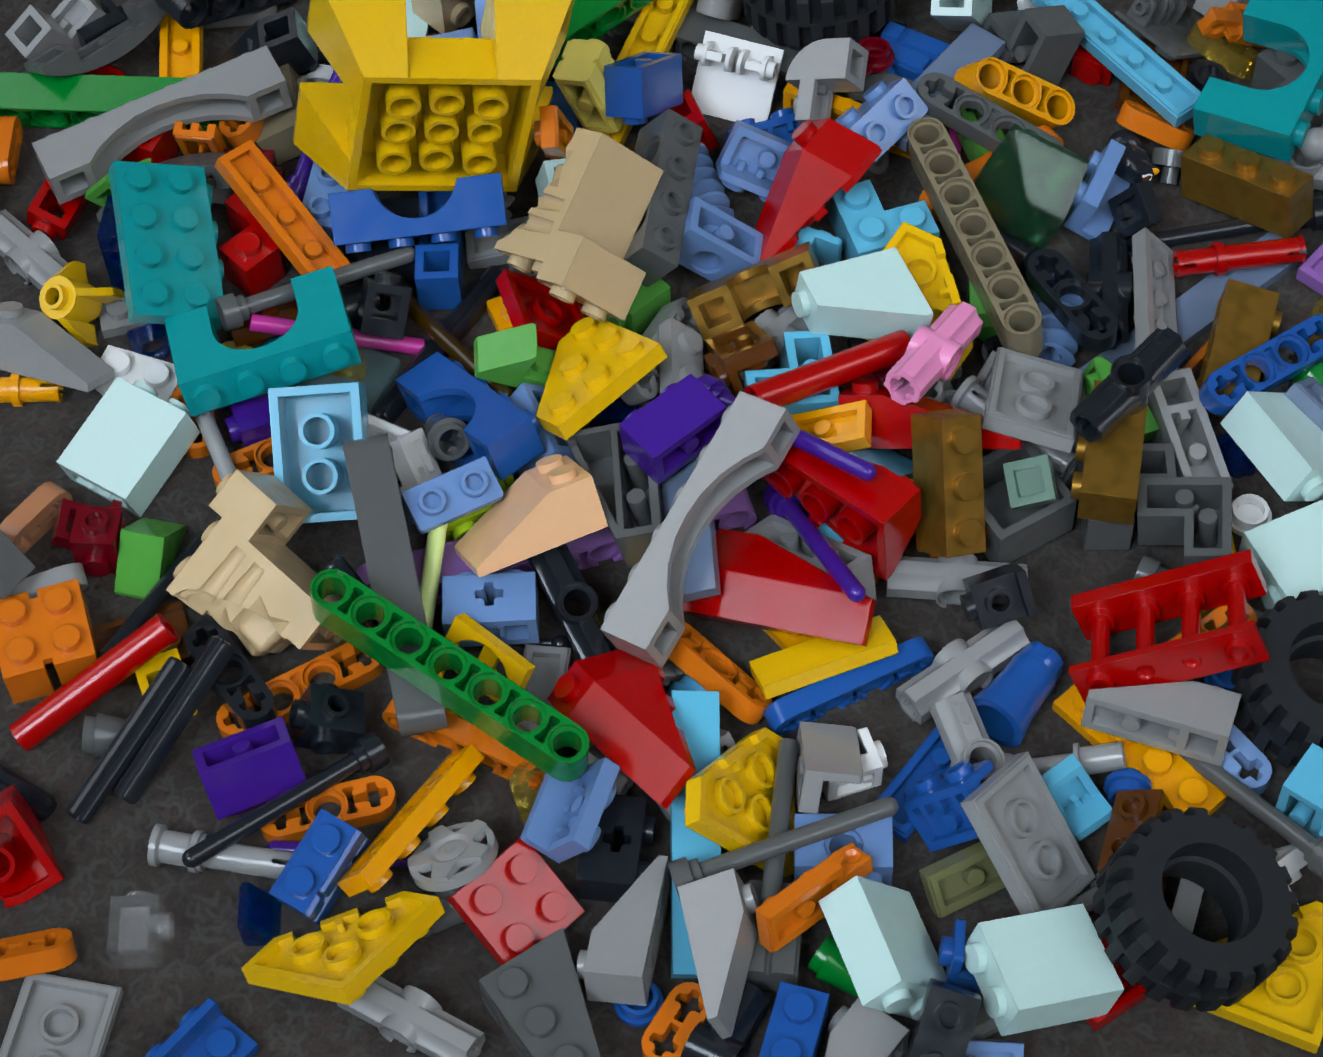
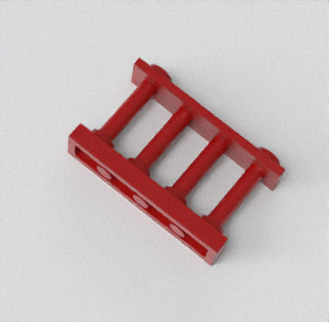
M1252 549L1071 595V610L1086 639H1091V661L1069 666V674L1084 703H1086L1088 692L1091 689L1183 682L1269 661L1270 653L1255 621L1247 622V600L1267 595L1266 580ZM1227 605L1228 627L1201 633V611ZM1181 617L1182 638L1155 645V623ZM1136 628V650L1110 656V634Z

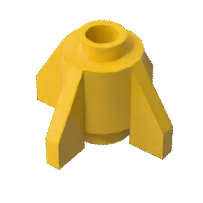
M73 261L67 263L44 283L40 291L39 303L42 313L51 320H58L81 344L86 347L98 346L95 325L89 324V322H92L99 316L102 303L108 304L123 299L124 296L123 290L117 288L93 287L88 283L85 263Z

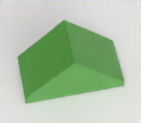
M143 517L121 529L115 594L144 599L173 564L185 534L186 525Z

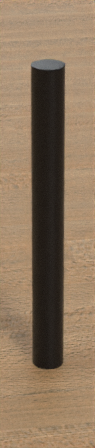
M199 531L99 652V657L155 615L171 595L166 589L174 580V570L181 561L192 556L202 544L201 536L204 531Z

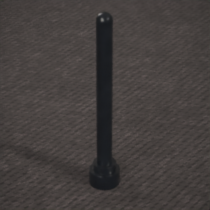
M1323 195L1313 197V217L1302 226L1303 229L1311 228L1312 232L1323 230ZM1231 219L1154 232L1153 234L1168 247L1267 230L1240 219ZM1132 237L1127 240V247L1130 252H1132Z
M369 731L355 739L353 747L348 749V755L187 849L182 855L183 864L189 868L197 867L357 771L361 774L367 771L370 773L378 771L390 763L389 754L384 744L373 731Z

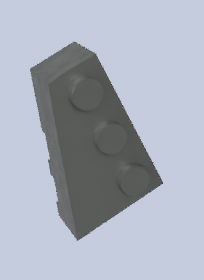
M620 423L581 429L567 440L568 446L575 462L592 475L607 520V528L627 568H632L636 563L640 562L651 543L655 528L665 519L662 483L658 485L623 451L619 429Z
M563 927L479 979L484 1005L521 1057H601Z

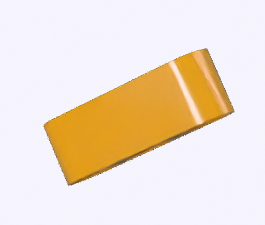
M987 57L961 66L954 75L955 81L1036 127L1040 125H1048L1051 128L1068 124L1075 114L1074 99L1065 89L998 58Z

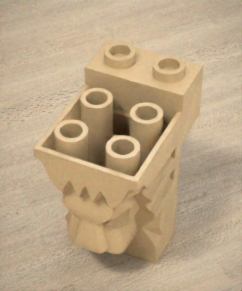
M576 128L570 143L566 147V162L556 167L552 182L543 190L544 195L538 197V206L531 207L527 212L529 214L527 223L519 225L510 234L498 240L494 249L509 257L506 262L509 266L526 274H530L531 271L536 273L538 282L551 288L549 291L551 296L573 305L575 300L583 304L580 310L583 314L601 322H605L607 316L625 321L646 272L625 261L624 257L664 171L604 133Z
M239 469L228 474L218 484L216 488L217 495L209 505L222 518L206 528L201 536L202 544L192 556L185 558L179 563L173 573L174 580L166 590L202 616L208 614L221 627L233 631L252 656L279 653L292 643L299 650L330 651L338 647L344 639L322 626L313 614L310 583L317 573L286 546L313 510L274 475ZM331 594L322 600L334 603L342 598L338 594Z

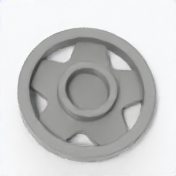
M478 819L473 822H463L448 827L440 825L428 832L429 837L408 858V868L415 884L423 890L430 892L453 890L472 882L492 865L498 854V842L487 824ZM484 838L487 839V845L482 844L480 842ZM432 871L431 878L421 875V873Z

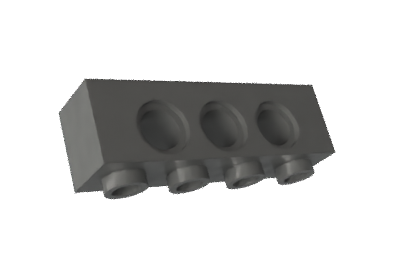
M669 108L639 130L635 149L637 155L664 171L624 257L625 261L646 272L642 284L646 287H649L678 267L703 127Z

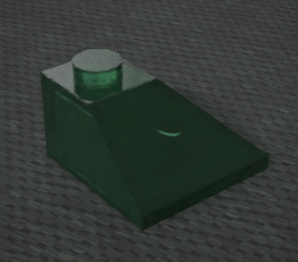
M1014 123L973 182L988 211L1005 232L1043 249L1065 221L1088 168L1089 160Z

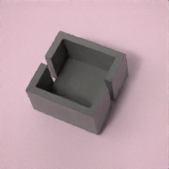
M1028 441L1021 449H997L982 457L986 552L983 553L990 562L1011 563L1071 531L1073 528L1077 499H1070L1071 491L1055 472L1059 496L1058 502L1017 511L1011 509L1003 464L1040 456L1041 454Z

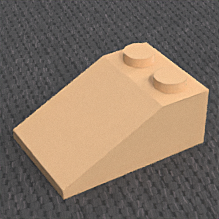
M554 454L538 460L536 467L524 471L504 492L502 500L495 502L454 545L456 554L480 578L608 527L592 475L567 455L562 457L560 454Z

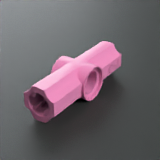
M964 301L958 305H950L930 327L922 325L918 328L911 338L904 356L897 361L886 375L884 386L890 392L892 400L903 406L911 402L918 403L938 379L947 381L961 360L963 351L980 334L983 321L979 318L974 306Z

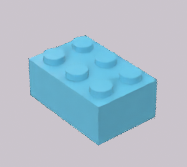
M352 382L269 388L268 399L274 476L313 510L303 523L356 520L357 516L342 442L369 437L365 383Z

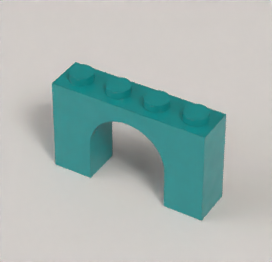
M1250 0L1243 12V41L1288 53L1297 58L1306 69L1290 84L1269 90L1253 89L1209 77L1193 107L1194 134L1202 137L1208 134L1249 151L1290 162L1297 147L1302 148L1305 136L1308 130L1311 129L1310 121L1313 115L1319 116L1323 111V0Z
M333 266L290 279L298 306L297 318L293 326L283 336L262 347L239 350L220 344L207 306L164 319L178 386L191 417L266 394L269 388L288 387L362 363L344 297Z

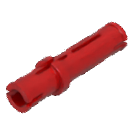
M1302 235L1231 245L1212 242L1210 247L1174 250L1172 259L1177 260L1178 263H1172L1176 278L1212 273L1215 277L1225 276L1226 271L1304 263L1306 261V254H1300V251L1306 250V244Z

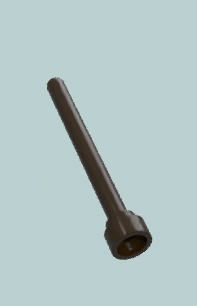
M401 275L400 282L407 283L412 288V285ZM411 291L407 316L451 358L459 361L466 371L475 377L474 354L414 299V293ZM380 294L381 303L386 307L389 297L386 294ZM485 380L489 387L497 394L505 393L508 397L513 394L507 385Z

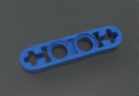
M1318 314L1308 318L1215 370L1205 380L1199 391V399L1203 407L1215 415H1227L1247 391L1269 392L1322 362L1323 339L1314 342L1311 347L1307 342L1313 334L1316 336L1323 334V315ZM1287 347L1293 350L1298 357V363L1291 364L1285 362L1280 357L1278 348ZM1253 365L1260 368L1265 375V382L1251 380L1246 374L1245 366ZM1232 382L1236 386L1229 396L1226 394L1219 396L1215 389L1218 391L1224 390Z
M923 637L912 638L898 644V653L810 684L783 696L770 704L765 709L763 715L771 730L781 737L798 729L800 721L814 722L825 717V711L836 706L840 709L866 698V693L878 687L884 690L919 674L932 665L935 656Z

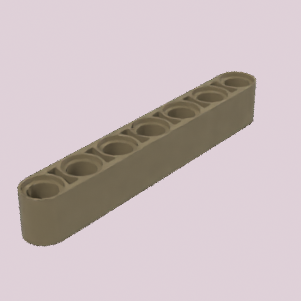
M932 117L919 118L913 121L907 130L912 167L1004 348L1035 357L1039 356L1044 347L1041 311L945 126L940 120Z

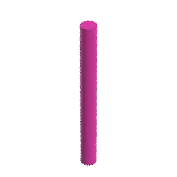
M251 314L249 331L283 336L293 326L295 320ZM353 329L358 347L417 355L424 346V339L404 336L403 340L360 334L357 329Z

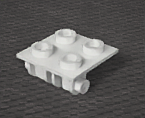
M706 30L703 44L698 43L694 53V59L699 61L691 92L702 113L734 122L748 118H754L755 123L768 120L784 50Z

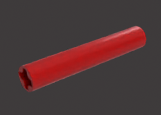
M898 330L745 387L744 392L784 407L894 366L904 356L911 339L904 330Z
M161 613L156 614L13 722L9 728L15 740L27 751L34 749L177 641L179 636L172 624Z

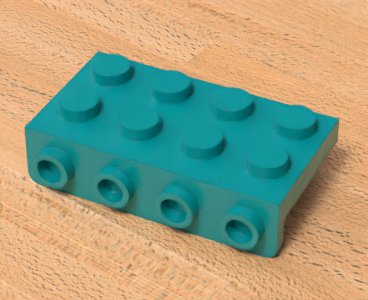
M113 160L108 171L129 323L165 324V318L207 306L215 329L218 332L222 325L217 315L214 299L223 296L224 264L222 259H218L217 256L218 225L216 221H212L210 207L213 200L212 186L206 182L205 168L200 166Z

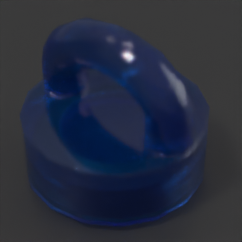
M148 323L128 330V333H126L129 344L135 353L163 360L171 353L165 324ZM161 338L163 346L154 352L145 351L144 343Z
M1228 432L1219 436L1217 442L1230 477L1252 476L1256 472L1255 465Z

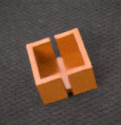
M78 578L37 589L38 597L30 599L28 592L0 599V668L3 681L13 704L44 697L54 692L52 681L45 667L46 664H54L60 682L64 685L99 658L88 605Z

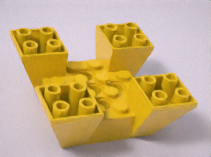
M310 0L307 31L343 83L300 82L293 144L347 191L373 189L374 191H453L457 178L501 173L504 192H516L540 148L536 146L534 139V121H540V106L551 105L553 87L545 85L567 36L575 0H486L480 27L482 38L407 37L406 0Z

